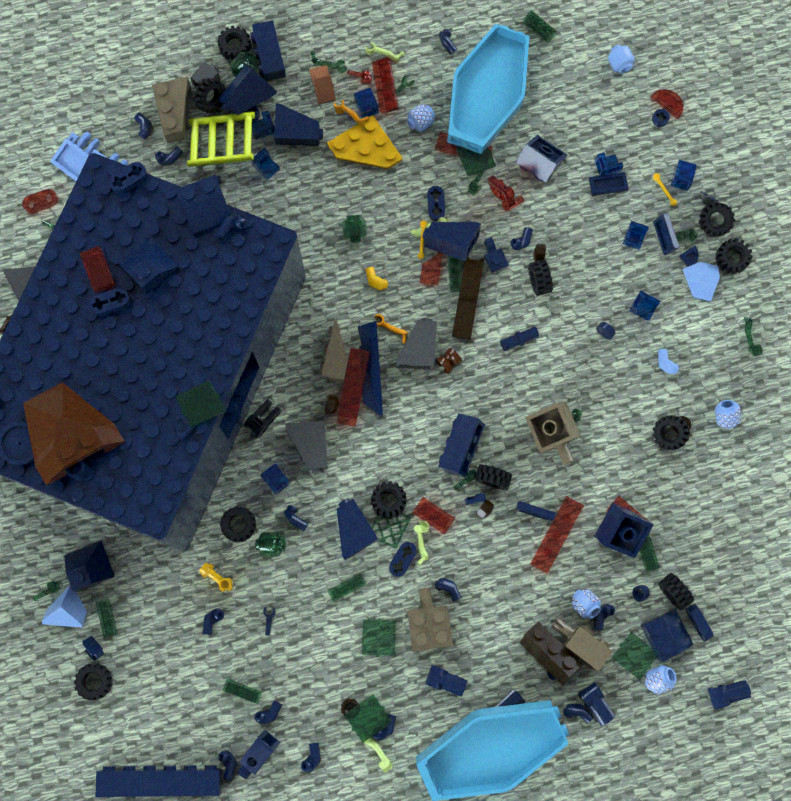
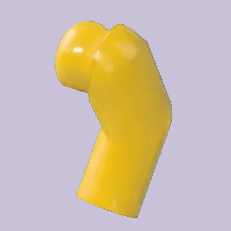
M374 267L365 269L368 284L377 290H383L388 287L386 279L376 276Z

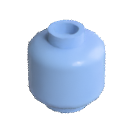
M616 45L608 55V61L613 71L622 74L633 68L635 59L628 46Z

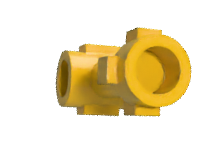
M207 562L204 563L199 570L201 576L204 578L208 576L218 583L219 589L222 592L231 591L234 588L232 579L229 577L223 578L213 570L215 566Z

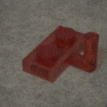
M494 175L487 178L491 192L501 201L505 211H509L524 202V198L521 195L514 199L515 193L510 186L507 187L501 179H497Z

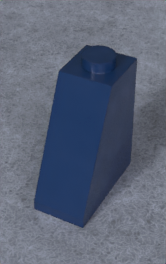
M245 65L218 101L223 104L221 108L227 113L233 112L239 115L276 95L277 91L256 71Z
M276 103L275 145L319 146L320 140H323V129H320L319 122L280 103Z
M432 222L429 228H425L423 232L424 247L466 261L480 236L481 223Z
M348 498L338 504L339 508H337L341 550L344 560L349 559L378 540L354 499L349 501Z

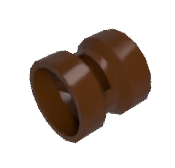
M450 347L445 351L444 356L436 359V363L440 367L443 365L445 368L444 372L447 374L453 370L455 365H459L462 362L459 354Z

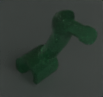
M314 51L310 52L312 63L320 66L327 65L329 68L337 69L340 73L347 71V67H339L345 64L343 59L338 60L337 63L316 58Z
M744 317L745 334L749 344L748 351L752 352L753 356L761 355V345H754L751 329L753 320Z

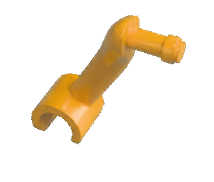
M343 100L340 106L334 103L337 114L346 112L359 125H361V122L369 121L367 116L360 119L355 111L345 106Z
M381 314L374 316V318L382 320L380 323H377V327L382 326L395 334L402 335V343H406L407 331L386 323Z

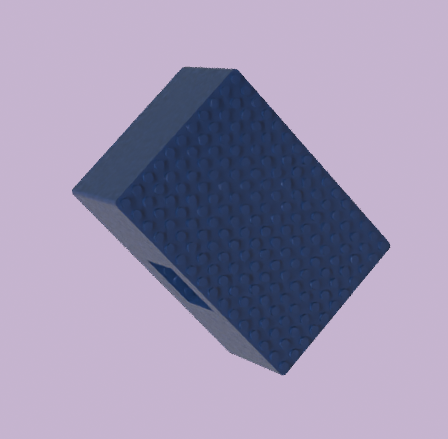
M92 153L88 156L0 339V432L11 423L27 422L23 403L63 382L113 422L125 443L105 453L104 449H101L83 459L89 466L90 472L88 477L82 481H77L66 473V476L46 486L35 467L34 461L26 465H13L5 461L1 456L0 476L181 551H186L190 547L305 282L306 275L297 233L294 230L227 205L231 216L241 215L247 222L245 228L230 229L225 238L216 233L220 226L193 235L176 189L181 186L147 174V178L143 183L126 193L117 194L111 189L109 179L127 165ZM134 170L137 177L141 175L140 171ZM120 180L116 181L119 187L123 186ZM152 237L179 268L151 292L146 294L119 263L147 239ZM116 288H122L130 295L131 302L128 307L104 316H97L89 307L92 297ZM119 294L118 299L114 301L122 303V299L125 297ZM99 301L96 307L101 310L104 304ZM180 411L197 425L196 429L183 442L177 436L175 428L176 417ZM76 465L74 467V474L78 473L81 470V465Z

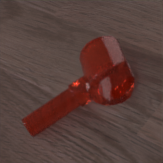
M348 69L347 74L361 77L362 83L371 84L372 76L368 70L356 72Z

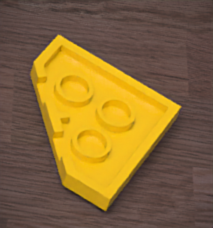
M373 115L369 117V121L361 122V125L357 124L327 142V146L337 160H346L386 170L403 161L402 156Z

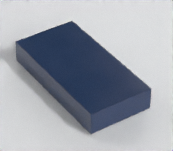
M625 172L589 177L588 179L592 196L629 190Z
M662 214L653 221L665 256L673 253L680 247L669 214Z
M521 501L517 502L515 508L516 511L550 522L556 516V512Z

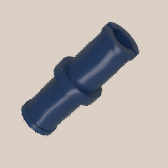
M533 326L522 332L517 331L513 336L500 340V345L504 352L518 345L523 346L525 342L539 337L538 330Z

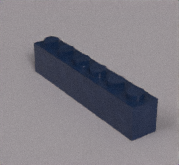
M127 765L123 766V769L115 770V766H103V770L96 771L95 797L219 796L222 789V768L217 769V765H205L204 769H196L197 765H184V769H176V765H164V769H156V765H145L143 769H135L136 766Z

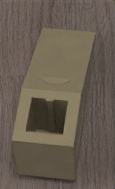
M334 321L333 326H330L328 330L330 340L329 344H325L323 355H326L325 361L320 364L319 373H322V379L345 384L349 364L338 323Z

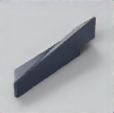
M377 321L358 326L362 345L359 346L363 403L371 408L379 417H383Z

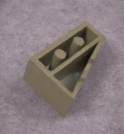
M188 76L152 85L167 144L186 138L191 88Z

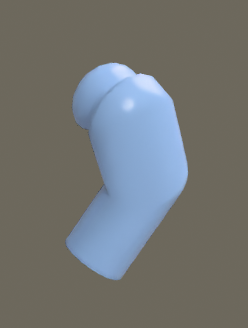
M659 349V367L668 374H676L679 371V366L668 359L667 349Z

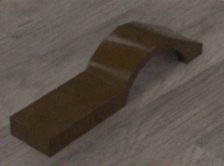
M468 257L464 263L452 337L471 340L484 259L479 261L469 259Z

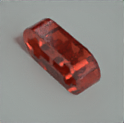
M45 189L26 196L22 201V206L28 213H37L55 206L58 203V196L52 189ZM48 194L52 196L50 202L45 200ZM30 201H33V202H34V204H33L34 207H33V208H30V207L28 206V205H30V203H29Z

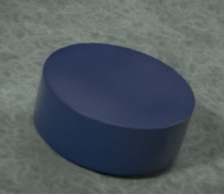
M600 322L596 327L597 332L608 340H611L616 334L615 329L606 322Z

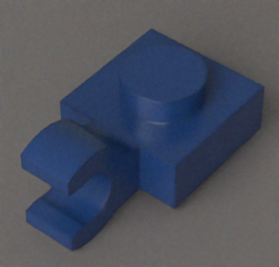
M493 238L486 239L484 244L488 253L484 255L490 272L508 267L509 264L502 248L496 250Z

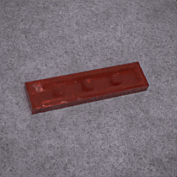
M356 348L350 349L337 419L339 424L356 427L370 351Z
M568 496L565 497L530 565L548 574L584 505Z

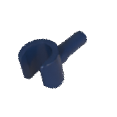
M265 607L263 610L266 617L265 635H270L272 618L276 615V611L273 607V613L267 615V607Z

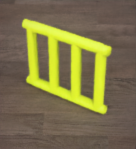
M245 112L239 115L227 114L189 119L191 146L190 160H187V166L196 167L253 160L251 139L252 119L255 118V113ZM245 120L244 154L233 155L234 121ZM227 122L226 156L215 157L216 124ZM209 124L208 158L197 159L199 125Z

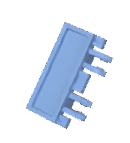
M72 132L68 139L64 140L50 162L77 181L90 154L96 153L104 156L96 150L100 145V140L95 138L87 149L83 150L89 142L91 134L85 132L80 138ZM114 153L109 159L118 161L120 157L117 153ZM122 160L120 162L128 166V162L126 160Z

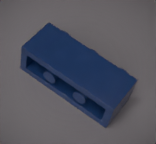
M273 20L253 24V32H250L252 44L256 43L257 45L254 53L256 60L260 59L261 65H258L260 76L264 75L265 81L286 77Z
M458 413L457 418L453 421L451 434L446 440L444 453L439 458L438 467L443 471L466 478L485 424L479 418Z

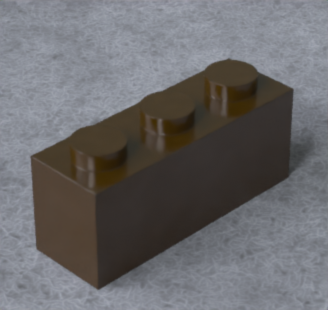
M539 621L525 633L520 641V644L562 686L583 665Z

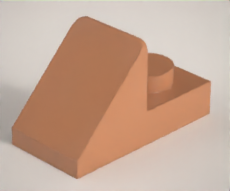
M327 65L309 69L318 104L336 100Z

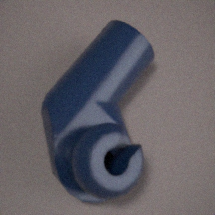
M138 112L134 117L140 124L138 134L141 138L147 139L148 135L152 133V123L142 113Z
M221 751L218 759L226 767L223 779L233 781L237 761L230 751Z

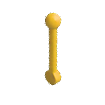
M655 173L653 175V180L658 182L666 196L669 198L670 205L676 206L677 200L673 199V197L670 195L664 184L661 182L660 175L658 173Z
M425 220L420 222L422 229L420 251L417 255L419 259H423L425 256L423 253L424 239L422 238L423 232L428 225Z

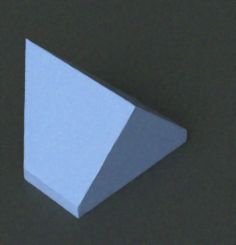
M698 262L684 268L683 272L692 297L711 301L720 278L718 266Z
M71 585L47 609L42 624L82 628L87 617V611L77 593L72 591Z

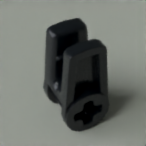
M269 399L251 414L244 423L246 428L249 427L256 433L255 436L257 438L264 434L269 425L282 412L279 407H275L265 419H261L272 406V402Z

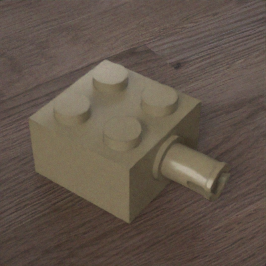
M566 401L558 402L525 417L540 453L557 449L563 465L575 461L568 444L580 438L581 435Z
M431 588L418 589L421 607L417 610L407 611L412 651L453 646L448 606L435 607L432 603Z
M558 617L555 621L556 623H553L551 628L565 637L562 645L592 671H600L613 652L609 649L610 645L601 638L599 640L593 637L594 632L586 626L571 628Z

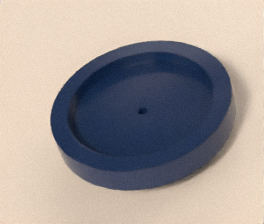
M27 422L11 423L0 432V456L13 465H26L34 461Z

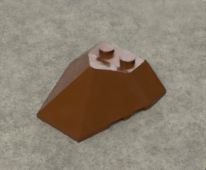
M63 382L23 403L35 467L46 486L66 476L65 469L97 451L104 449L105 453L125 443L113 422Z

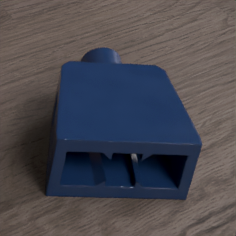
M264 730L239 761L242 766L238 770V774L244 779H248L251 773L256 775L281 742Z

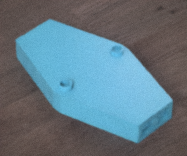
M495 24L456 68L452 83L448 143L482 155L517 114L525 96L530 36L525 35L523 32L509 29L507 26Z
M548 700L483 708L468 714L416 756V766L432 801L503 793L516 787L569 744L566 738L569 736L565 724L561 725L558 720L562 717L558 707H553L551 701Z

